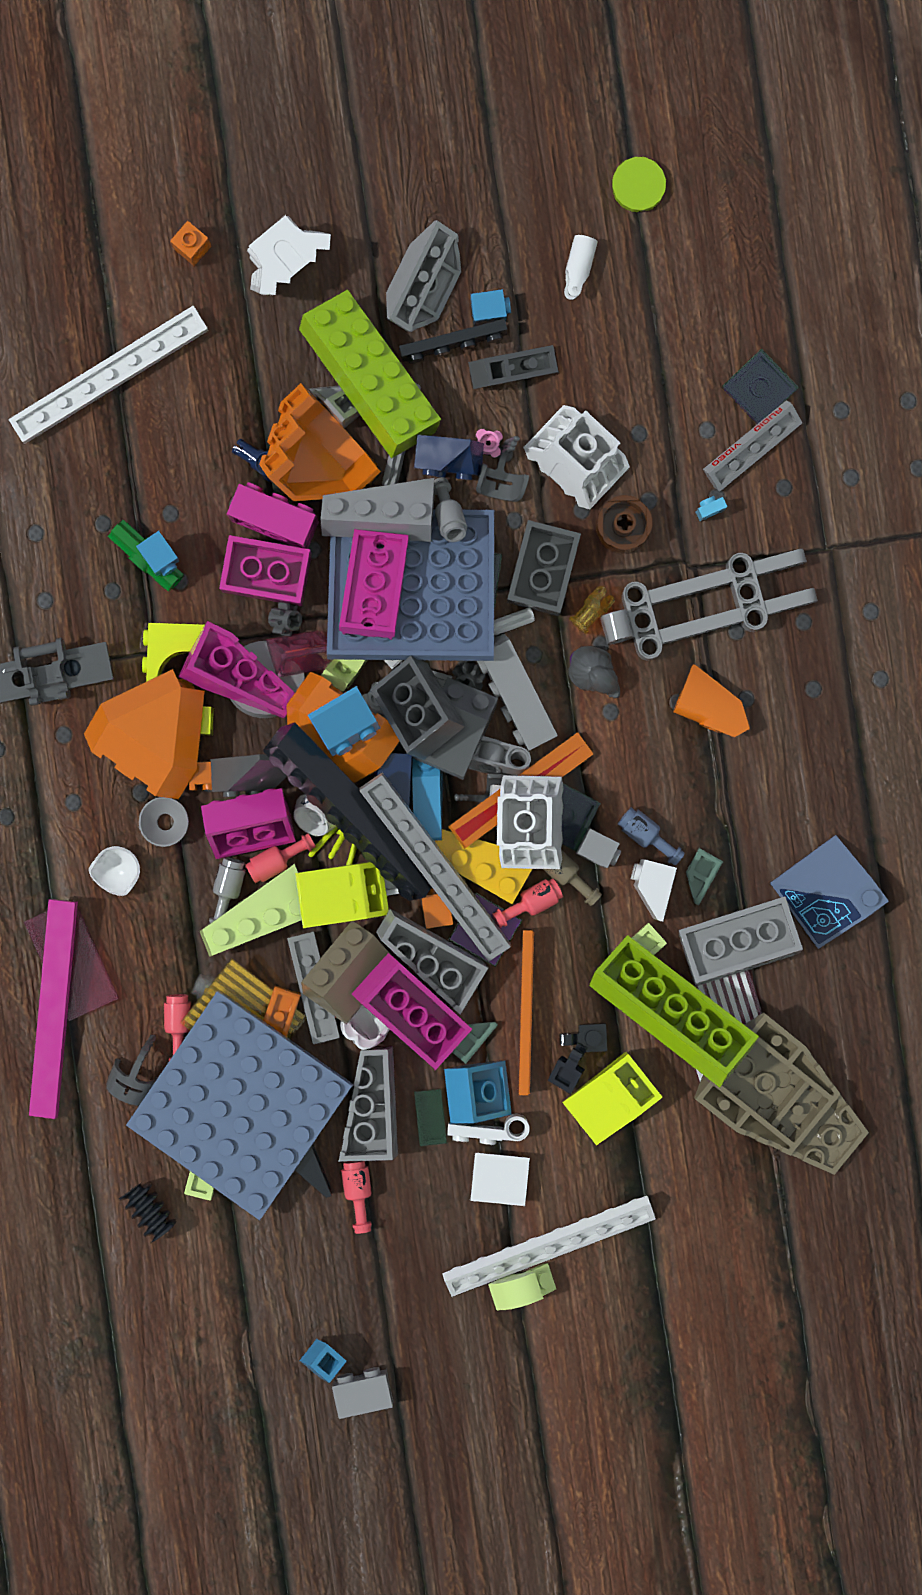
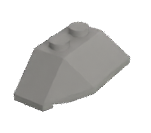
M434 221L409 245L386 292L387 319L408 332L438 320L461 273L460 253L457 244L459 242L458 234L439 221Z

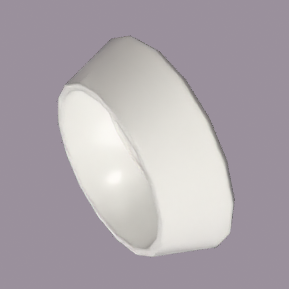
M302 795L297 799L294 819L302 830L314 836H322L336 827L327 821L325 814L317 806L312 805L307 800L306 795Z

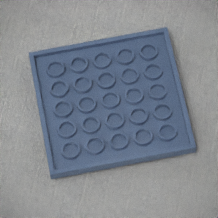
M433 509L431 542H408L395 637H392V640L345 633L344 635L339 631L353 537L330 536L327 659L406 660L408 657L413 656L417 660L494 661V510H462L467 524L466 535L458 542H449L440 533L435 510ZM379 544L377 546V548L382 549L384 547V545Z
M218 990L126 1126L255 1218L261 1220L354 1084Z

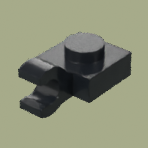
M605 1023L578 1024V1033H559L561 1046L577 1045L579 1042L588 1048L586 1052L607 1051Z
M578 1042L568 1059L561 1056L548 1081L567 1093L572 1094L585 1071L583 1067L579 1066V1063L588 1048Z

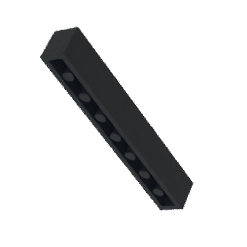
M296 723L280 727L263 749L270 762L288 776L289 782L298 787L307 796V800L325 814L327 821L335 825L344 834V838L354 844L367 861L375 865L380 871L381 876L390 881L403 898L409 901L425 898L432 886L359 791L360 789Z

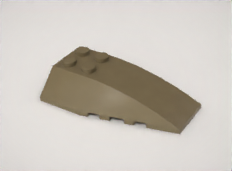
M762 1013L744 1024L759 1036L752 1050L720 1088L703 1075L694 1098L736 1132L749 1136L760 1143L772 1146L783 1153L797 1157L808 1164L835 1175L869 1132L829 1080L807 1047L768 1015Z

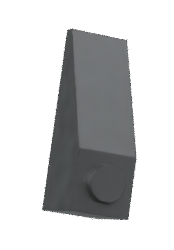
M553 345L468 362L473 389L558 372Z

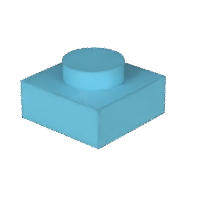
M712 496L700 502L701 507L696 510V514L701 522L725 511L727 505L723 497L716 500Z

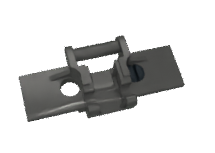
M61 637L56 638L55 642L26 648L14 647L15 661L0 663V703L31 697L29 699L30 706L57 699L63 700L71 697V689L114 680L107 642L66 650L64 640ZM56 652L58 654V661L51 662L52 664L34 668L28 667L27 658ZM20 671L24 675L25 685L22 687H18L14 683V676Z

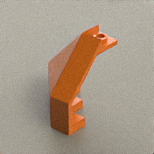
M301 383L281 401L278 409L281 413L279 422L272 426L267 440L270 447L268 453L262 455L259 465L267 477L291 500H321L323 495L360 490L367 484H370L381 472L373 459L341 426L325 406Z
M172 669L101 703L84 733L91 752L99 758L106 756L115 762L116 766L114 768L132 781L135 777L148 785L146 790L154 796L179 800L197 770L205 691L196 690L192 683L184 679H177Z
M310 672L286 704L287 725L296 723L344 774L355 783L380 769L399 743V739L388 720L378 713L374 714L372 712L380 726V729L376 731V735L367 741L360 740L352 745V749L349 752L340 756L336 754L332 757L309 719L308 714L344 693L336 689L324 677Z

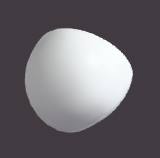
M112 846L98 854L89 867V874L102 889L117 896H125L139 878L140 865L131 851L123 847Z

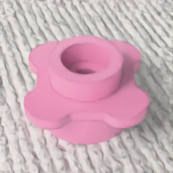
M485 429L478 430L476 437L478 442L484 443L483 454L491 455L493 458L498 457L501 453L499 443L503 438L502 433L499 431H486ZM486 441H490L491 445L487 446Z

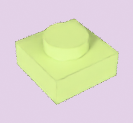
M649 923L632 937L633 940L653 955L667 944Z
M190 1171L184 1194L211 1201L215 1188Z

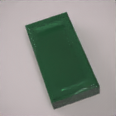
M441 1088L414 1091L420 1146L446 1144L447 1138Z

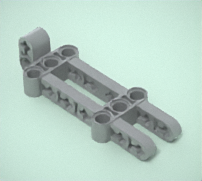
M804 549L790 551L754 562L747 554L737 553L729 559L725 570L648 591L642 583L631 582L622 592L624 610L611 612L600 618L607 645L633 639L638 656L643 660L650 661L661 653L663 644L741 623L746 631L756 632L767 623V616L818 601L814 588L763 601L758 583V576L806 563ZM733 561H743L746 565V571L744 573L735 572L732 566ZM730 584L736 609L658 630L652 605ZM742 586H748L752 589V599L747 600L741 597L740 588ZM638 589L642 594V599L639 602L630 601L627 596L628 590ZM749 612H756L760 616L761 621L758 626H753L748 622L747 615ZM642 614L648 618V627L639 628L636 626L635 617ZM644 641L655 643L656 652L654 654L648 655L643 652L642 644Z

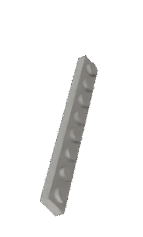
M380 773L361 786L359 791L489 962L511 947L509 940L384 773Z

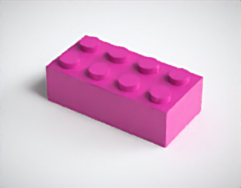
M389 953L352 993L365 1008L435 1070L472 1030L470 1026Z

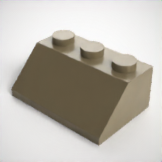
M351 921L302 980L303 994L347 1025L362 1006L352 995L353 991L389 952L373 934L354 921Z

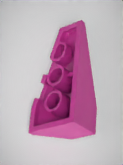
M207 621L189 652L179 677L205 690L285 718L287 714L286 704L295 692L273 671L265 668L252 651L249 652L245 649L233 633Z

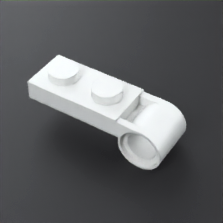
M518 1113L508 1116L504 1127L450 1123L449 1121L447 1135L453 1136L452 1140L468 1142L469 1138H479V1143L495 1145L496 1140L521 1141L525 1139L529 1133V1124L527 1119ZM515 1120L523 1122L525 1125L524 1130L520 1134H513L509 1130L511 1122Z

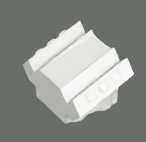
M285 215L249 245L247 252L250 254L251 261L258 268L252 274L250 289L262 295H275L277 282L290 283V278L309 262L316 261V249H330L331 234L320 231H302L289 216Z
M563 405L524 446L528 460L538 462L541 472L546 473L558 483L566 495L574 496L579 507L591 509L630 467L625 454L617 448L620 442L587 411L581 414L574 407Z
M503 775L497 810V845L499 846L501 868L560 869L563 841L561 832L563 813L562 793L564 789L562 777Z

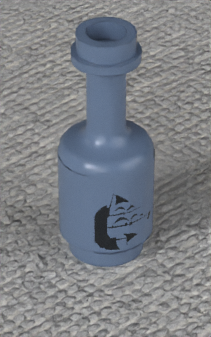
M630 807L618 822V825L622 827V832L644 848L648 845L655 846L669 857L668 863H672L674 866L678 864L685 854L680 847L675 849L659 836L660 826L639 809L635 811Z

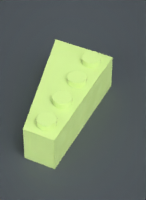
M295 864L200 931L209 957L302 920L295 875L298 871Z

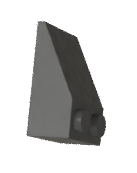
M447 677L443 690L465 727L425 760L414 756L413 759L464 779L495 713L498 698Z
M266 754L211 759L212 792H223V797L240 796L239 792H245V795L262 793L264 790L274 789L287 777L280 768L270 762Z

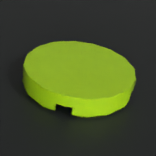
M633 157L625 160L617 167L612 179V190L615 200L623 208L631 212L653 209L660 203L665 193L666 178L663 170L656 162L646 157Z

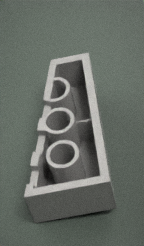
M434 478L323 495L321 510L322 536L353 537L354 529L404 534L409 535V541L431 542L435 495Z
M504 633L495 636L494 661H477L483 675L487 673L492 682L488 685L494 697H500L504 705L500 709L506 721L513 722L516 730L512 733L519 746L524 744L529 751L558 735L510 639Z
M392 909L388 911L376 931L385 945L429 984L437 994L446 1000L459 1014L462 1013L488 969L482 959Z
M373 1047L360 1051L352 1100L350 1101L349 1115L338 1162L393 1160L398 1156L393 1047Z

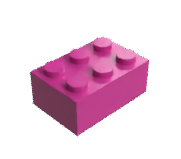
M248 482L246 486L238 485L227 512L229 519L236 524L290 546L305 549L309 548L319 523L312 508L298 503L297 507L290 505L286 497L276 493L268 496L262 491L261 487Z
M229 535L219 589L223 593L303 606L312 553L310 549Z
M282 788L267 789L262 793L253 795H240L235 799L226 801H212L208 805L201 806L205 834L216 859L296 842L291 813Z

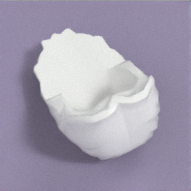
M363 1005L347 1025L342 1021L340 1024L342 1034L347 1039L352 1040L362 1050L377 1046L380 1042L384 1041L390 1030Z

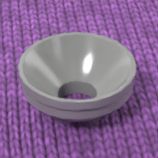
M159 797L149 801L139 815V829L143 837L156 846L166 847L178 843L185 836L189 825L186 809L181 803L172 798ZM163 814H169L174 820V824L169 830H162L158 826V819Z

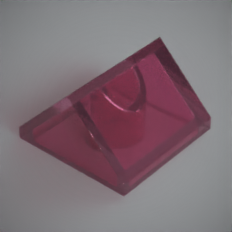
M319 630L266 639L275 673L278 677L322 670L332 661V659H327V638Z

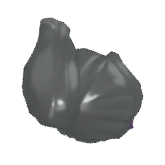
M581 646L572 653L568 672L571 681L578 688L584 691H597L613 698L620 697L618 677L613 671L612 657L607 651L594 646Z

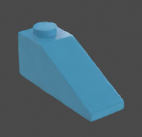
M413 759V813L434 841L442 840L443 771Z

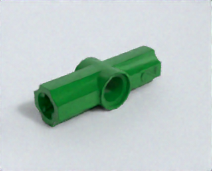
M124 520L118 523L108 535L129 556L128 558L145 574L151 575L168 592L175 588L184 577V574L177 568L167 576L162 574L156 576L136 547L146 539Z

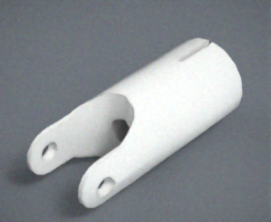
M584 235L574 236L565 271L566 287L564 295L569 300L575 299L581 293L583 283L589 277L598 243L594 238Z

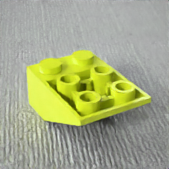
M371 862L295 873L303 928L387 915L389 911L384 878Z
M624 1052L562 1103L593 1142L598 1145L660 1100L662 1096L630 1055Z

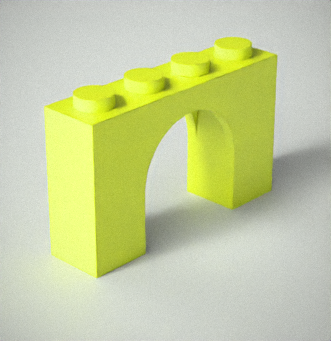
M148 623V629H144L143 645L148 646L147 657H143L142 672L147 673L146 682L161 675L165 665L172 658L181 654H189L205 625ZM203 707L200 735H213L214 708Z

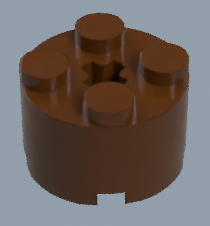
M620 495L609 500L600 510L596 521V532L602 545L606 549L620 554L631 553L639 549L649 537L652 529L650 510L638 498L630 495ZM621 519H625L627 524H631L627 530H622V527L617 525Z

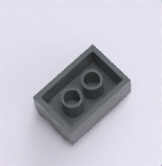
M528 520L507 603L559 616L581 533Z
M413 656L408 657L370 689L406 753L411 756L425 760L465 727L428 663L417 660Z

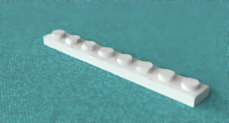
M194 306L8 420L21 441L26 444L208 331V328Z
M647 1196L633 1199L629 1203L607 1209L589 1218H583L576 1223L563 1228H557L550 1233L531 1238L516 1246L507 1247L500 1252L487 1257H481L474 1262L454 1267L450 1271L442 1273L443 1278L453 1297L645 1224L656 1218Z

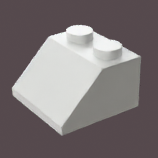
M640 859L639 864H634L631 879L635 880L634 887L653 919L663 921L677 868Z

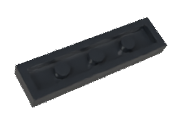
M505 319L401 345L399 349L402 362L408 361L409 364L423 361L424 356L435 354V357H440L451 353V349L461 347V350H468L476 347L478 342L487 340V343H495L501 341L503 336L507 335V326Z

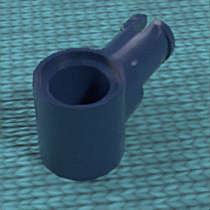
M239 439L236 443L242 449L234 445L232 454L250 463L251 468L259 472L267 481L272 482L259 465L262 455H266L268 451L258 450L243 439Z

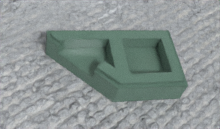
M496 1022L467 1024L472 1030L452 1053L466 1064L498 1025Z

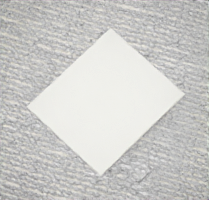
M475 1153L471 1201L525 1206L530 1158Z

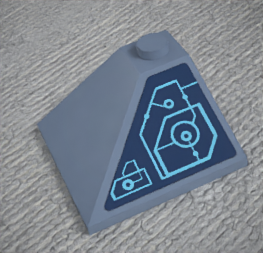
M836 835L770 882L780 898L786 897L790 912L818 949L889 902L874 880Z

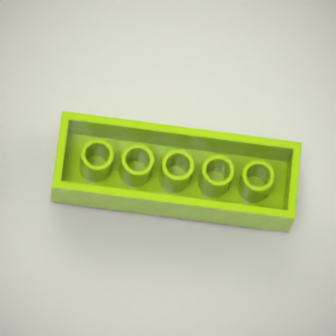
M348 290L303 314L299 327L300 332L391 459L416 445L417 435L431 436L436 433L441 418Z
M628 935L595 971L589 985L719 1088L752 1050L759 1038L757 1034Z

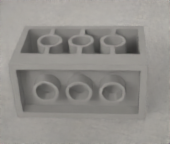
M786 897L679 930V938L695 987L800 954L803 950Z

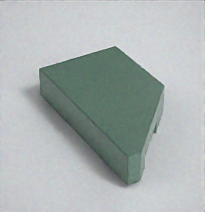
M698 848L685 872L693 901L696 905L700 904L723 863L720 859Z

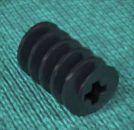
M139 1183L118 1199L120 1201L129 1199L125 1209L135 1208L131 1218H142L137 1226L138 1228L148 1227L143 1235L144 1237L153 1235L154 1238L150 1242L152 1243L171 1230L177 1221L176 1219L166 1220L170 1210L160 1211L164 1205L163 1201L154 1203L158 1193H148L152 1184Z

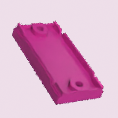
M354 529L339 631L342 634L383 637L392 640V637H395L409 535ZM379 544L384 545L382 549L377 548Z

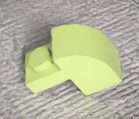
M333 659L321 676L330 681L336 689L344 692L346 688L351 686L368 660Z
M548 1263L540 1264L521 1274L505 1276L488 1284L496 1310H509L526 1306L544 1299V1295L556 1290Z

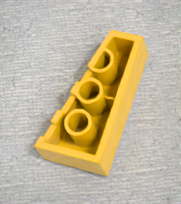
M443 829L442 840H435V843L460 875L513 904L532 869L501 868L499 846L477 839L464 849L452 832Z

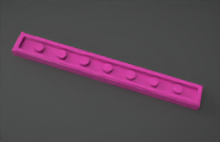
M49 899L29 1116L58 1118L78 902L58 899Z

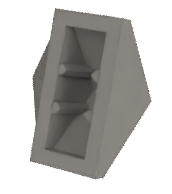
M340 386L309 388L343 428H346L360 416Z

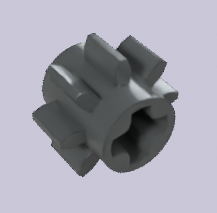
M279 602L278 608H271L268 623L273 627V633L292 636V631L299 630L302 616L296 611L297 605Z
M465 661L462 668L456 665L452 671L454 674L452 679L481 691L483 687L481 682H483L486 675L481 674L479 665L469 664L468 661Z

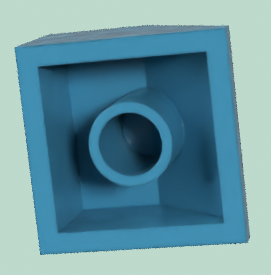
M357 686L308 714L309 719L332 757L336 754L340 756L349 752L353 744L360 740L367 741L376 735V731L380 729L378 722Z
M505 1061L468 1064L444 1069L450 1123H477L512 1115Z

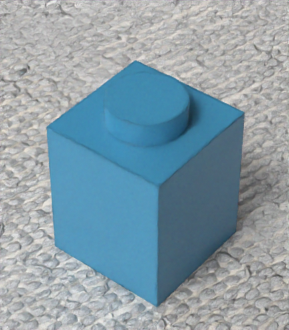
M503 289L471 294L470 300L474 326L505 319L506 322V314L511 313L509 297L504 298Z
M159 531L136 546L156 576L160 574L167 576L177 568L175 564L179 562V559Z
M318 1339L314 1341L299 1360L319 1378L328 1383L332 1381L346 1363V1360L334 1349Z

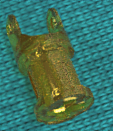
M604 586L597 587L585 599V605L576 615L568 619L585 635L589 632L588 628L598 617L601 618L615 602V598L612 595L606 596L600 602L607 592Z

